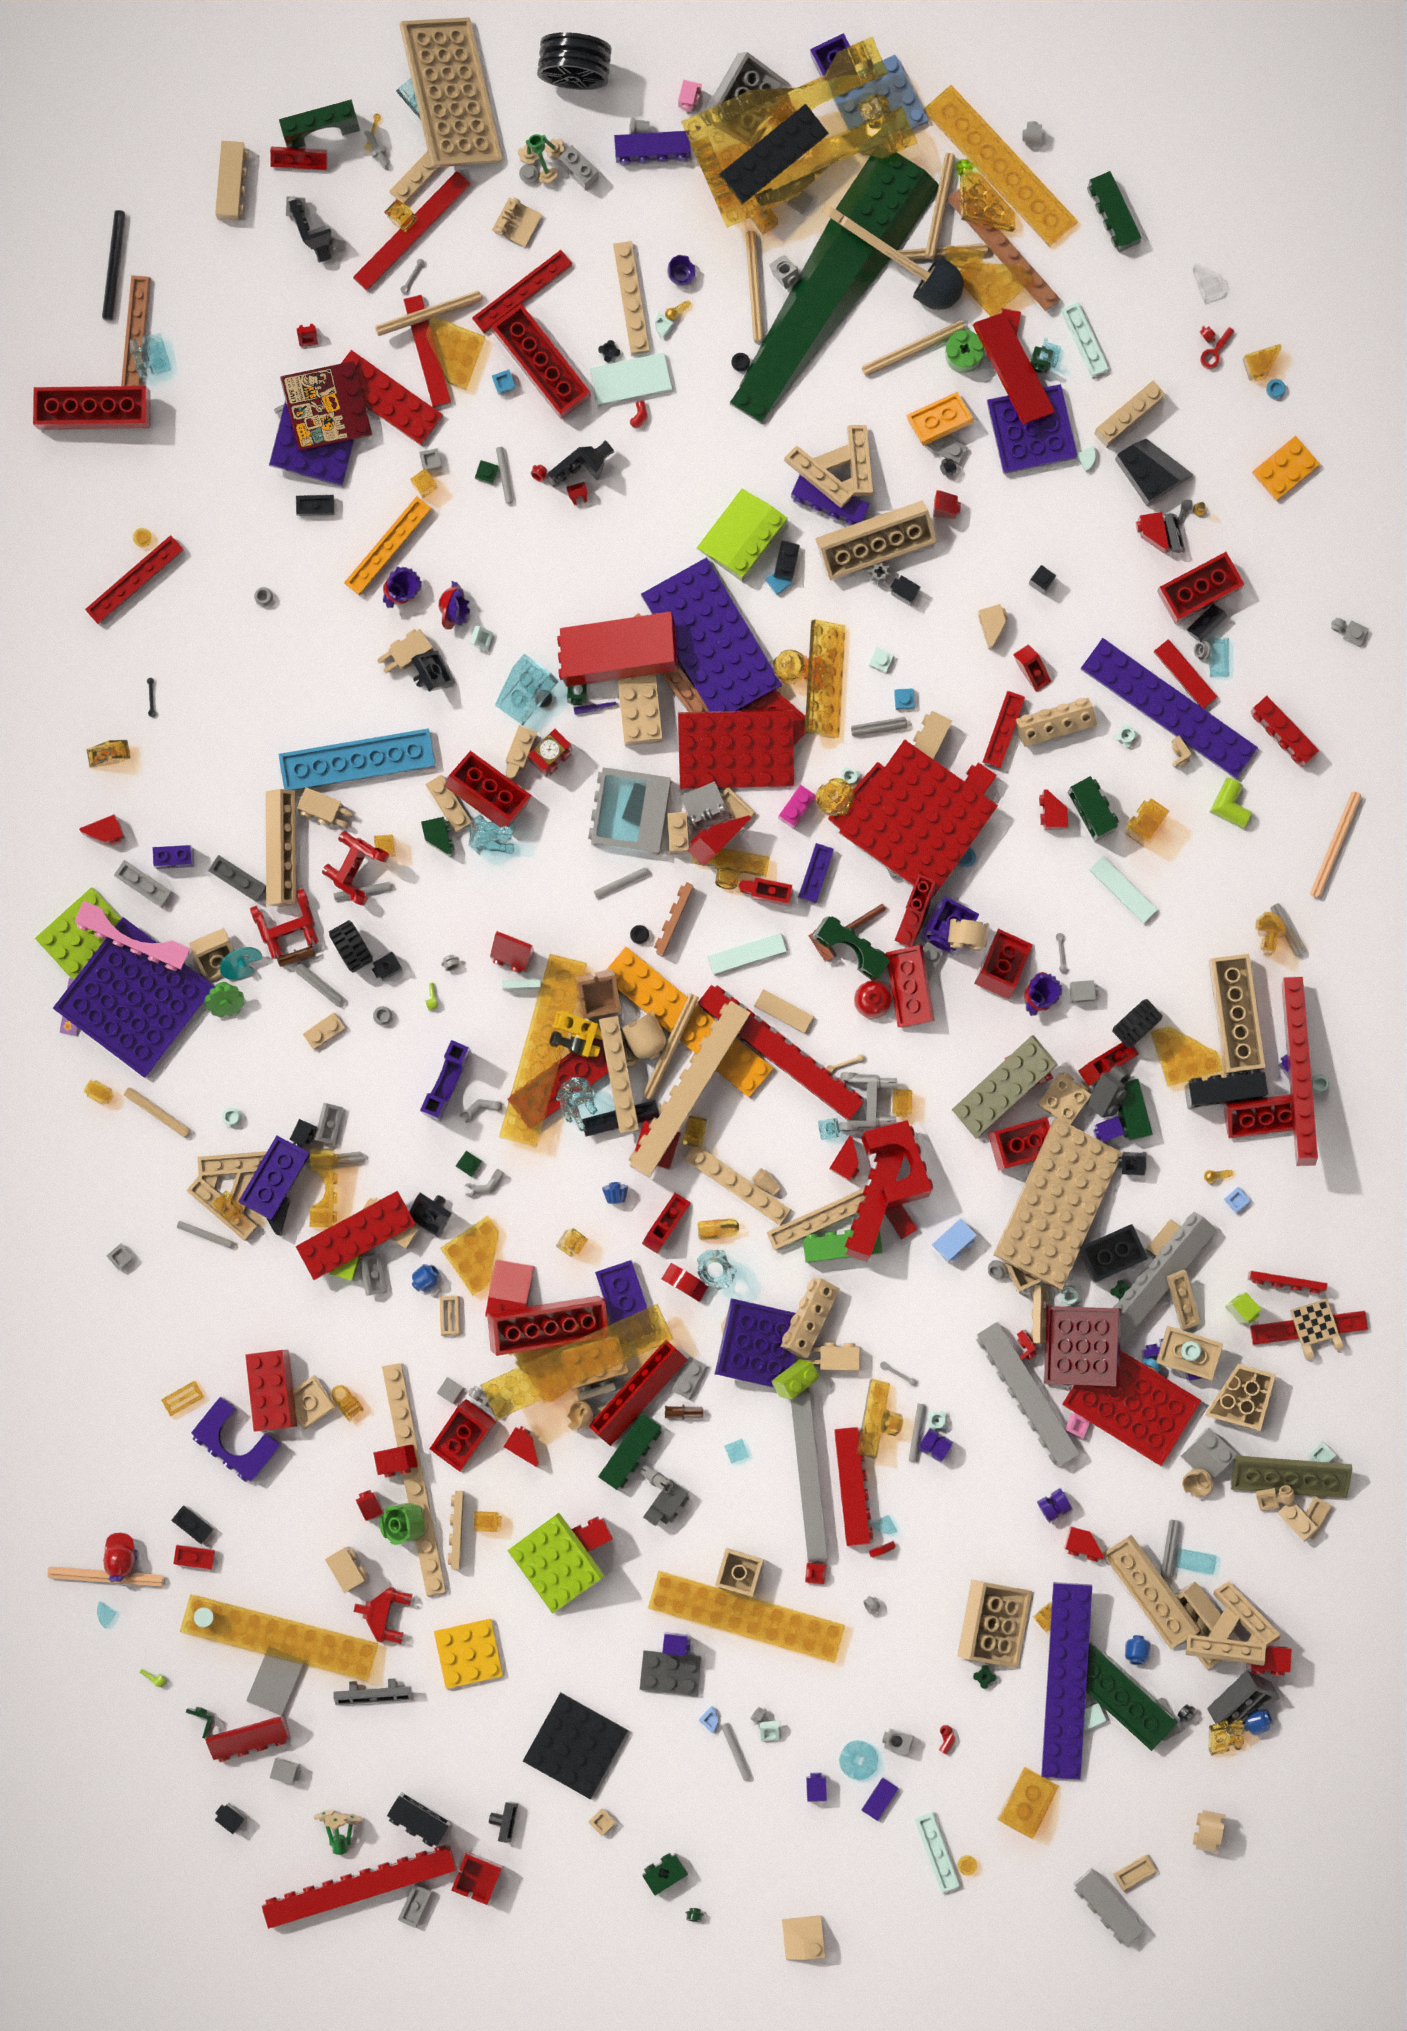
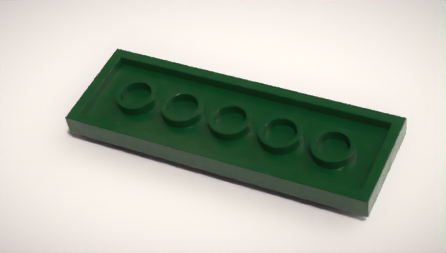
M1089 1642L1086 1692L1152 1751L1178 1721L1093 1643Z

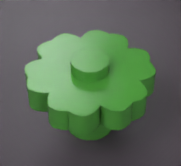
M226 982L216 984L215 988L209 991L210 995L205 997L206 1009L211 1011L213 1016L224 1017L225 1015L233 1016L240 1012V1007L245 1004L243 992L239 991L237 986H232Z

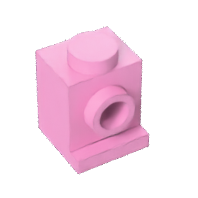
M683 80L678 107H681L684 111L691 112L694 104L698 105L702 84Z

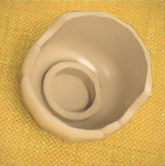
M576 1401L571 1405L570 1412L567 1415L571 1420L568 1428L572 1431L585 1430L591 1425L593 1411L587 1402Z
M1192 1469L1183 1477L1182 1486L1186 1493L1190 1492L1194 1497L1207 1496L1213 1490L1214 1480L1206 1470Z

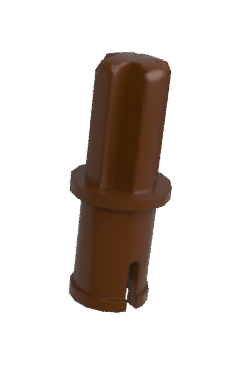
M310 945L297 951L294 949V952L278 957L277 961L280 967H284L296 962L300 964V961L316 957L313 946Z
M685 1404L682 1406H665V1418H682V1420L684 1418H703V1407H685Z

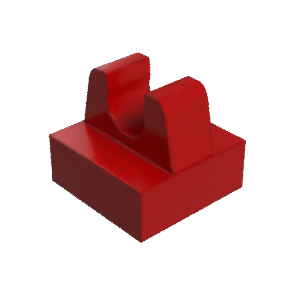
M310 324L308 327L300 325L297 328L300 347L318 345L314 324Z
M584 482L566 487L573 505H577V497H582L584 503L587 502L588 492Z
M807 1563L805 1582L824 1584L826 1565Z

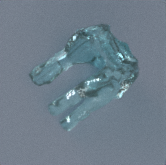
M482 814L470 821L468 845L479 856L483 850L513 854L514 844L505 843L512 839L515 824L513 822L510 827H499L493 822H487Z
M571 1077L562 1083L556 1100L560 1101L566 1122H573L572 1115L579 1131H586L577 1106L585 1103L587 1110L593 1115L598 1111L594 1103V1088L589 1081L582 1077ZM574 1089H579V1090H580V1092H577V1091L571 1092V1091L574 1090Z
M706 1250L697 1258V1273L706 1286L717 1290L726 1289L736 1277L735 1273L737 1270L728 1262L724 1250ZM717 1262L722 1265L723 1273L720 1277L713 1278L708 1274V1266L711 1263Z

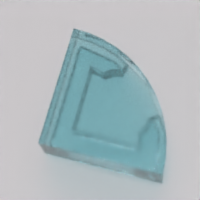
M889 1515L872 1523V1526L881 1533L893 1534L898 1532Z
M101 1601L97 1606V1616L100 1624L107 1628L117 1611Z

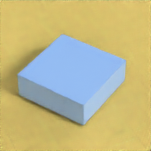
M1237 1187L1224 1198V1201L1236 1214L1251 1202L1240 1187Z

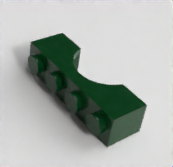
M833 916L823 918L812 938L826 948L836 943L850 946L858 958L857 970L872 981L879 979L890 962L886 957L887 955L883 951L871 947V943L868 940L860 939L851 928L842 926L837 918Z

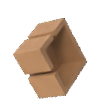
M612 969L595 972V976L591 973L574 976L579 1009L583 1019L621 1012L616 976Z

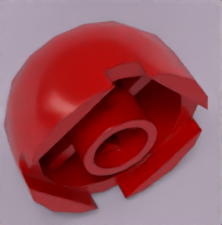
M875 980L866 981L861 984L854 995L856 1010L859 1014L869 1019L884 1016L892 1003V996L888 987L882 982Z

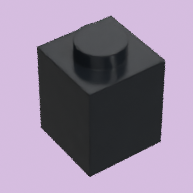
M1040 565L1028 584L1044 595L1054 582L1056 575L1043 565Z
M901 575L899 579L895 578L890 586L892 589L891 595L911 606L921 587Z
M230 1803L226 1804V1806L221 1805L215 1812L217 1815L215 1821L231 1834H234L247 1818Z

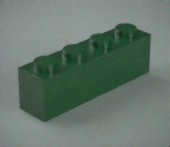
M1111 171L1090 179L1087 187L1088 193L1096 201L1095 208L1098 214H1102L1104 218L1103 225L1106 231H1110L1112 235L1111 242L1114 248L1117 247L1119 252L1139 244L1142 237Z
M642 1413L598 1478L615 1490L619 1487L623 1489L629 1480L626 1478L629 1472L634 1473L640 1465L637 1462L640 1456L645 1457L651 1449L648 1445L652 1439L656 1441L662 1433L659 1430L661 1426Z

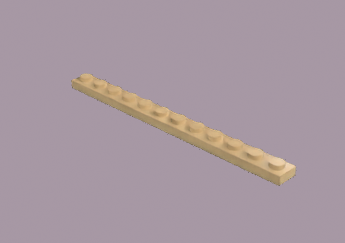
M402 1364L382 1366L397 1447L413 1444L415 1456L417 1457L418 1467L411 1468L412 1472L403 1474L408 1503L419 1505L424 1517L425 1534L416 1540L426 1596L446 1592Z

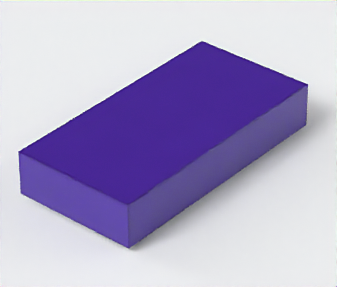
M882 1777L861 1811L878 1821L899 1788Z

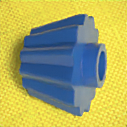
M611 1182L609 1185L602 1187L607 1203L619 1204L625 1202L628 1185L621 1184L620 1182Z

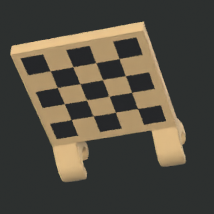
M1327 1299L1290 1310L1306 1360L1314 1358L1310 1345L1332 1338L1335 1350L1343 1349L1344 1346Z

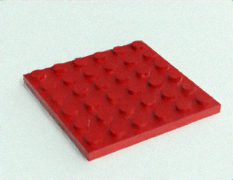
M904 739L838 833L913 887L919 873L937 880L934 897L998 805Z

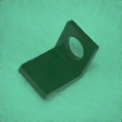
M1035 346L1030 362L1035 372H1048L1053 354L1052 350ZM1041 352L1045 353L1047 360H1038L1036 355Z
M587 684L581 685L583 691L579 695L573 694L572 686H569L567 703H571V705L587 703Z
M187 1708L185 1713L208 1719L202 1737L206 1739L214 1715L207 1713L205 1708Z

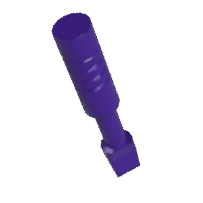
M616 702L574 707V714L577 715L615 706Z

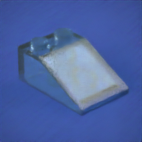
M523 654L511 669L495 706L521 725H524L559 681L550 671L526 654Z

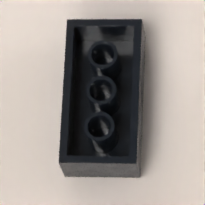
M1259 1069L1250 1070L1245 1073L1246 1075L1235 1072L1229 1073L1225 1078H1222L1221 1075H1214L1202 1081V1077L1193 1078L1184 1086L1187 1109L1266 1097L1268 1089L1265 1072L1260 1073Z

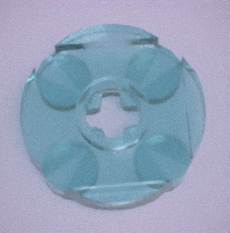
M854 1740L843 1747L839 1757V1764L844 1774L849 1778L863 1780L870 1777L877 1769L878 1755L874 1747L862 1740ZM859 1754L860 1757H864L862 1765L853 1763V1760L856 1759L855 1755Z

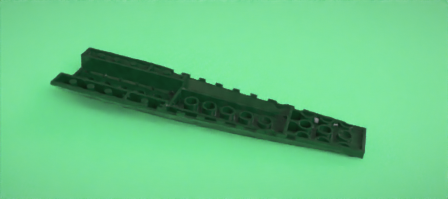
M877 146L836 207V210L897 251L938 191L939 184L926 170L896 151ZM830 218L800 273L801 279L794 284L742 379L739 389L731 399L730 405L762 424L770 410L782 399L891 258Z

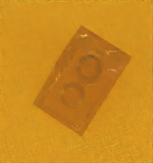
M1024 1766L999 1812L997 1820L1033 1840L1059 1785L1041 1777V1775Z

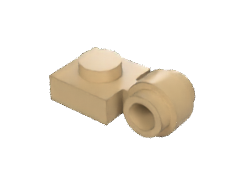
M1285 1485L1279 1489V1493H1276L1275 1488L1256 1491V1498L1260 1511L1279 1508V1502L1285 1505L1292 1504L1295 1494L1290 1486Z

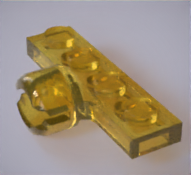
M722 848L705 866L716 868L715 884L720 888L730 890L737 887L741 873L766 877L770 857ZM692 856L691 863H692V864L701 865V864Z
M871 1379L869 1382L856 1454L875 1459L878 1454L881 1434L896 1436L902 1429L903 1416L889 1411L886 1407L890 1383Z

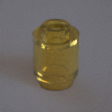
M91 1079L84 1089V1093L87 1094L88 1098L102 1106L105 1103L109 1104L114 1096L112 1088L97 1080Z

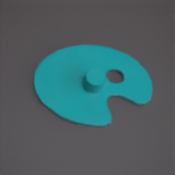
M243 947L232 951L220 964L221 975L229 980H238L253 974L255 970L249 966V963L261 960L263 957L262 953L253 947Z

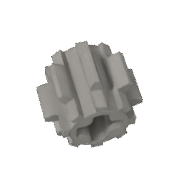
M882 562L879 565H872L873 568L867 571L871 575L869 581H876L877 586L881 581L886 584V578L891 576L887 572L889 565L883 566ZM880 569L882 573L881 577H877V573L874 572H877V570Z

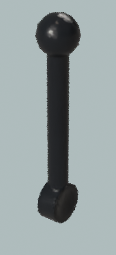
M151 677L147 679L150 702L148 715L154 717L156 715L153 706L152 684L154 679Z

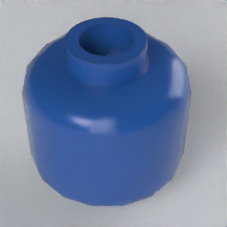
M423 1264L413 1272L412 1286L418 1292L421 1290L424 1293H428L439 1284L440 1272L432 1264Z
M1134 1635L1133 1639L1126 1641L1125 1658L1129 1660L1130 1664L1144 1665L1150 1659V1642L1141 1635Z
M1267 1709L1253 1711L1248 1715L1249 1718L1242 1722L1245 1731H1250L1252 1735H1259L1269 1731L1270 1725L1273 1724Z

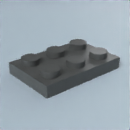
M643 1650L639 1690L697 1696L701 1656H680Z

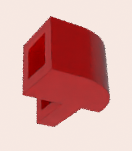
M670 1263L661 1278L700 1302L709 1287L708 1284L673 1263Z

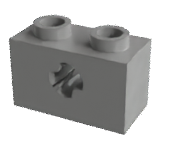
M573 145L558 157L559 165L585 190L599 178L598 170Z

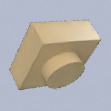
M603 1808L588 1821L601 1836L616 1823Z

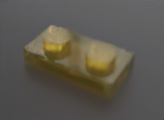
M947 245L945 259L958 268L982 271L985 251Z

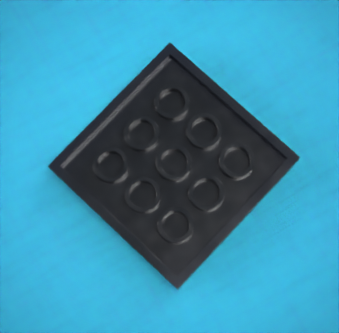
M560 1692L525 1755L523 1762L591 1800L628 1729Z

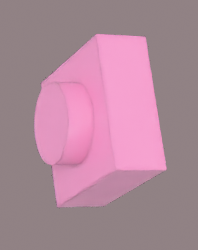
M1071 1413L1065 1431L1079 1439H1084L1090 1422L1076 1413Z

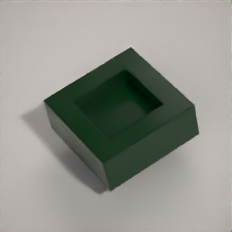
M480 460L475 479L493 485L499 466Z
M466 1150L456 1164V1167L472 1177L482 1161Z

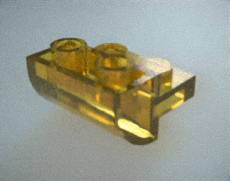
M1264 912L1256 919L1255 930H1258L1257 935L1264 936L1260 944V950H1263V955L1271 956L1276 950L1277 938L1285 935V925L1276 914Z

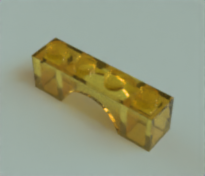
M311 1148L310 1170L315 1171L322 1177L325 1184V1194L321 1201L309 1208V1227H331L334 1223H337L338 1213L334 1211V1203L338 1202V1192H334V1184H338V1173H334L335 1165H338V1153H335V1149Z

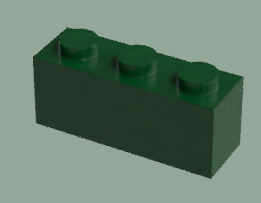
M1139 1079L1130 1080L1125 1084L1124 1089L1127 1094L1120 1102L1117 1111L1119 1119H1123L1124 1126L1122 1129L1124 1131V1138L1128 1137V1141L1153 1135Z

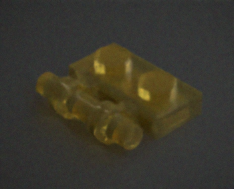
M1236 1720L1235 1724L1229 1725L1228 1721L1209 1726L1208 1750L1211 1756L1230 1751V1746L1234 1745L1236 1750L1242 1748L1244 1744V1725L1241 1720Z

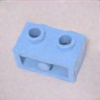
M960 1218L932 1246L946 1262L950 1259L954 1262L961 1255L959 1251L964 1246L968 1249L975 1242L973 1238L976 1234Z

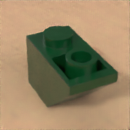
M444 817L421 821L426 843L446 856L451 857L452 851H455L453 839L449 840L448 832H451L449 821H445Z

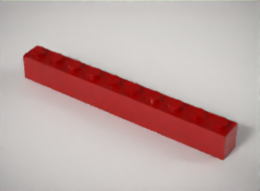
M1284 977L1281 988L1296 1166H1316L1318 1151L1303 977Z
M711 985L697 1002V1005L719 1021L722 1016L719 1012L725 1003L727 1005L730 1001L737 1005L741 1003L734 997L729 999L725 996L726 991L718 985L715 987ZM747 1008L746 1010L750 1012V1016L737 1036L843 1118L851 1120L863 1104L862 1096L854 1090L852 1093L847 1090V1085L840 1079L836 1081L830 1077L832 1075L830 1071L824 1067L822 1069L815 1065L817 1062L809 1055L807 1057L803 1056L800 1053L802 1050L795 1044L790 1046L785 1042L786 1038L779 1032L773 1033L770 1030L771 1026L763 1020L759 1022L754 1018L756 1015Z
M440 1845L435 1847V1851L430 1853L424 1850L415 1853L416 1857L408 1859V1856L396 1859L397 1863L391 1865L389 1862L379 1864L378 1869L372 1871L370 1868L360 1870L359 1875L352 1876L351 1873L341 1876V1880L336 1882L330 1879L322 1882V1886L317 1888L314 1885L303 1888V1892L296 1894L295 1891L285 1893L284 1898L278 1900L277 1897L266 1899V1903L261 1907L267 1928L270 1929L457 1870L451 1846Z

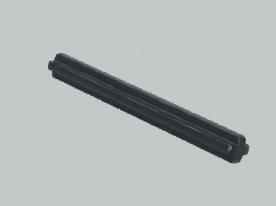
M122 210L114 211L102 318L107 321L113 319L125 219V212Z

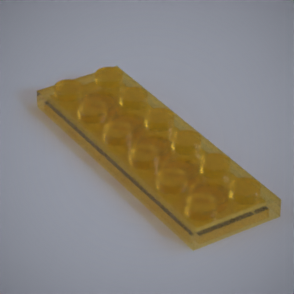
M817 619L811 620L805 733L834 739L839 738L845 625Z

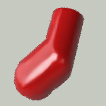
M645 401L636 402L638 413L634 418L630 419V425L633 428L641 427L648 418Z
M943 1725L940 1728V1734L944 1742L940 1746L939 1751L947 1755L956 1738L953 1729L949 1725Z

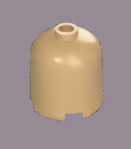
M654 1011L620 1028L632 1052L640 1059L650 1057L653 1060L661 1055L660 1051L666 1046V1036Z

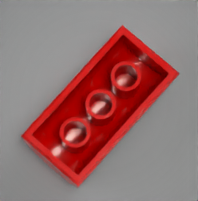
M1290 1094L1224 1103L1228 1138L1293 1130Z

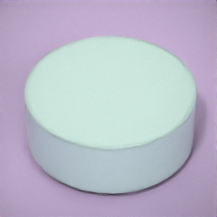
M1189 1341L1181 1347V1355L1187 1361H1194L1201 1354L1200 1346L1196 1342Z
M199 1608L195 1612L194 1621L197 1626L207 1628L213 1623L214 1616L210 1609Z

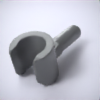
M1183 500L1181 502V510L1178 517L1179 525H1181L1185 510H1192V500Z

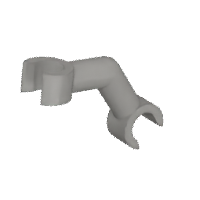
M478 1099L467 1110L461 1111L459 1116L461 1117L464 1113H468L469 1118L465 1121L468 1123L480 1107L501 1110L502 1103Z
M496 1169L487 1185L474 1186L471 1183L465 1184L464 1186H471L473 1189L471 1193H466L465 1195L472 1196L474 1193L491 1192L504 1172Z

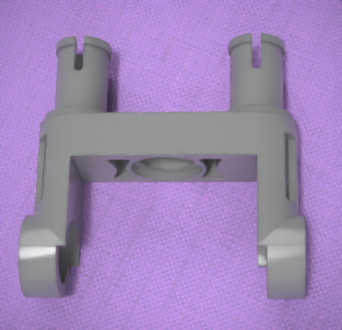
M842 1072L840 1074L841 1081H848L853 1084H867L866 1121L847 1120V1122H840L839 1131L871 1130L894 1124L888 1123L889 1121L896 1122V1116H879L877 1111L878 1091L880 1089L897 1090V1084H889L897 1083V1078H880L878 1075Z

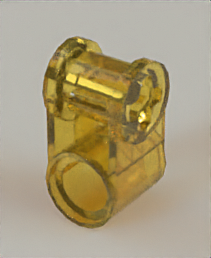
M337 1385L332 1389L331 1395L333 1400L349 1422L357 1413L365 1411L348 1387ZM338 1388H342L346 1392V1396L343 1399H339L335 1395Z

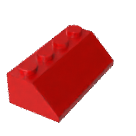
M285 1715L211 1735L205 1741L213 1760L218 1759L219 1762L230 1760V1755L237 1754L238 1757L248 1755L249 1750L255 1748L258 1752L268 1749L267 1745L275 1743V1746L286 1744V1740L291 1737Z

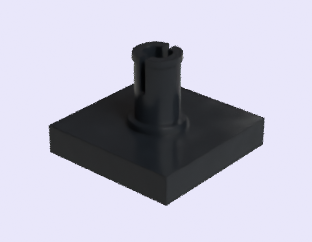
M438 650L418 654L411 658L419 675L413 678L414 682L419 680L415 683L417 687H422L425 684L428 691L431 692L448 688L455 684Z
M421 1192L417 1195L409 1211L415 1223L438 1238L443 1233L452 1215L450 1211L443 1207L446 1202L444 1197L437 1195L434 1200H431Z

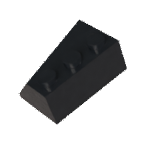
M1147 438L1132 444L1118 453L1115 461L1146 506L1194 475Z

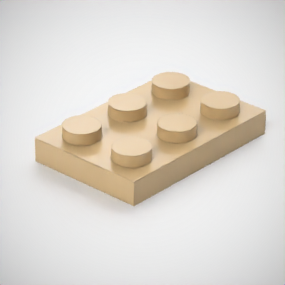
M1167 1326L1156 1363L1212 1381L1224 1343ZM1193 1341L1200 1346L1201 1354L1198 1359L1187 1361L1182 1357L1181 1347L1186 1342Z

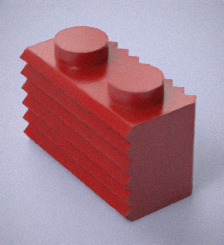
M413 1444L373 1452L377 1475L384 1474L385 1478L396 1476L397 1471H400V1475L411 1473V1468L418 1467Z

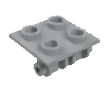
M715 781L680 796L690 818L688 819L689 823L694 827L695 831L730 817Z

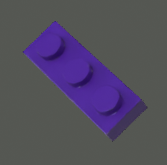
M818 843L815 844L798 898L817 903L834 848Z

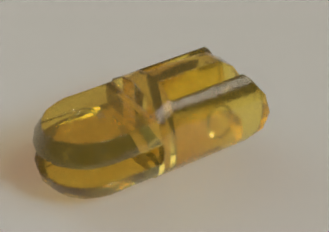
M731 1218L699 1221L697 1223L700 1240L732 1237L738 1234L740 1229L738 1221Z

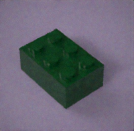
M1089 776L1072 785L1067 793L1091 837L1096 842L1115 832L1119 820L1114 812H1110L1108 808L1110 804L1106 796L1100 794L1099 789L1101 788L1096 779L1093 780Z

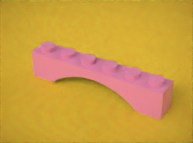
M83 901L74 921L78 923L77 928L86 932L88 929L96 932L95 936L104 940L107 936L113 939V944L122 948L124 945L131 947L130 951L137 955H141V953L149 955L148 959L155 963H159V960L167 963L165 967L175 972L177 968L182 969L190 952V948L173 940L164 943H145L131 939L120 933L110 923L102 908Z

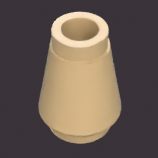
M762 1168L752 1177V1180L755 1182L754 1185L772 1195H775L781 1188L770 1173Z

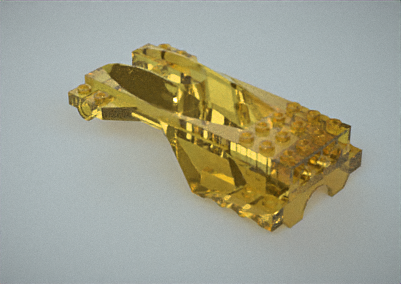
M873 36L837 52L824 76L802 86L750 90L681 121L727 228L797 197L832 164L854 154L862 153L883 159L917 144L904 109L900 106L836 136L823 138L807 151L801 160H796L743 205L719 176L723 170L780 125L778 122L779 115L785 114L787 117H790L805 103L813 111L824 103L888 75Z

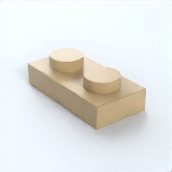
M333 1012L303 1033V1036L313 1050H315L343 1031L345 1027Z
M1294 1502L1290 1505H1285L1277 1512L1304 1542L1319 1529Z

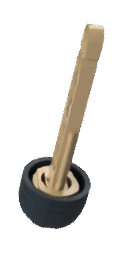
M827 204L822 211L824 214L922 279L913 294L914 299L935 310L947 309L960 299L964 282L960 271L955 265L939 256L928 271H926Z

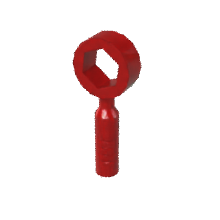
M1228 327L1217 342L1214 350L1207 349L1202 353L1200 363L1204 368L1213 369L1217 366L1220 358L1218 351L1224 347L1235 332L1232 328ZM1207 354L1214 355L1215 362L1213 364L1205 362L1204 357Z

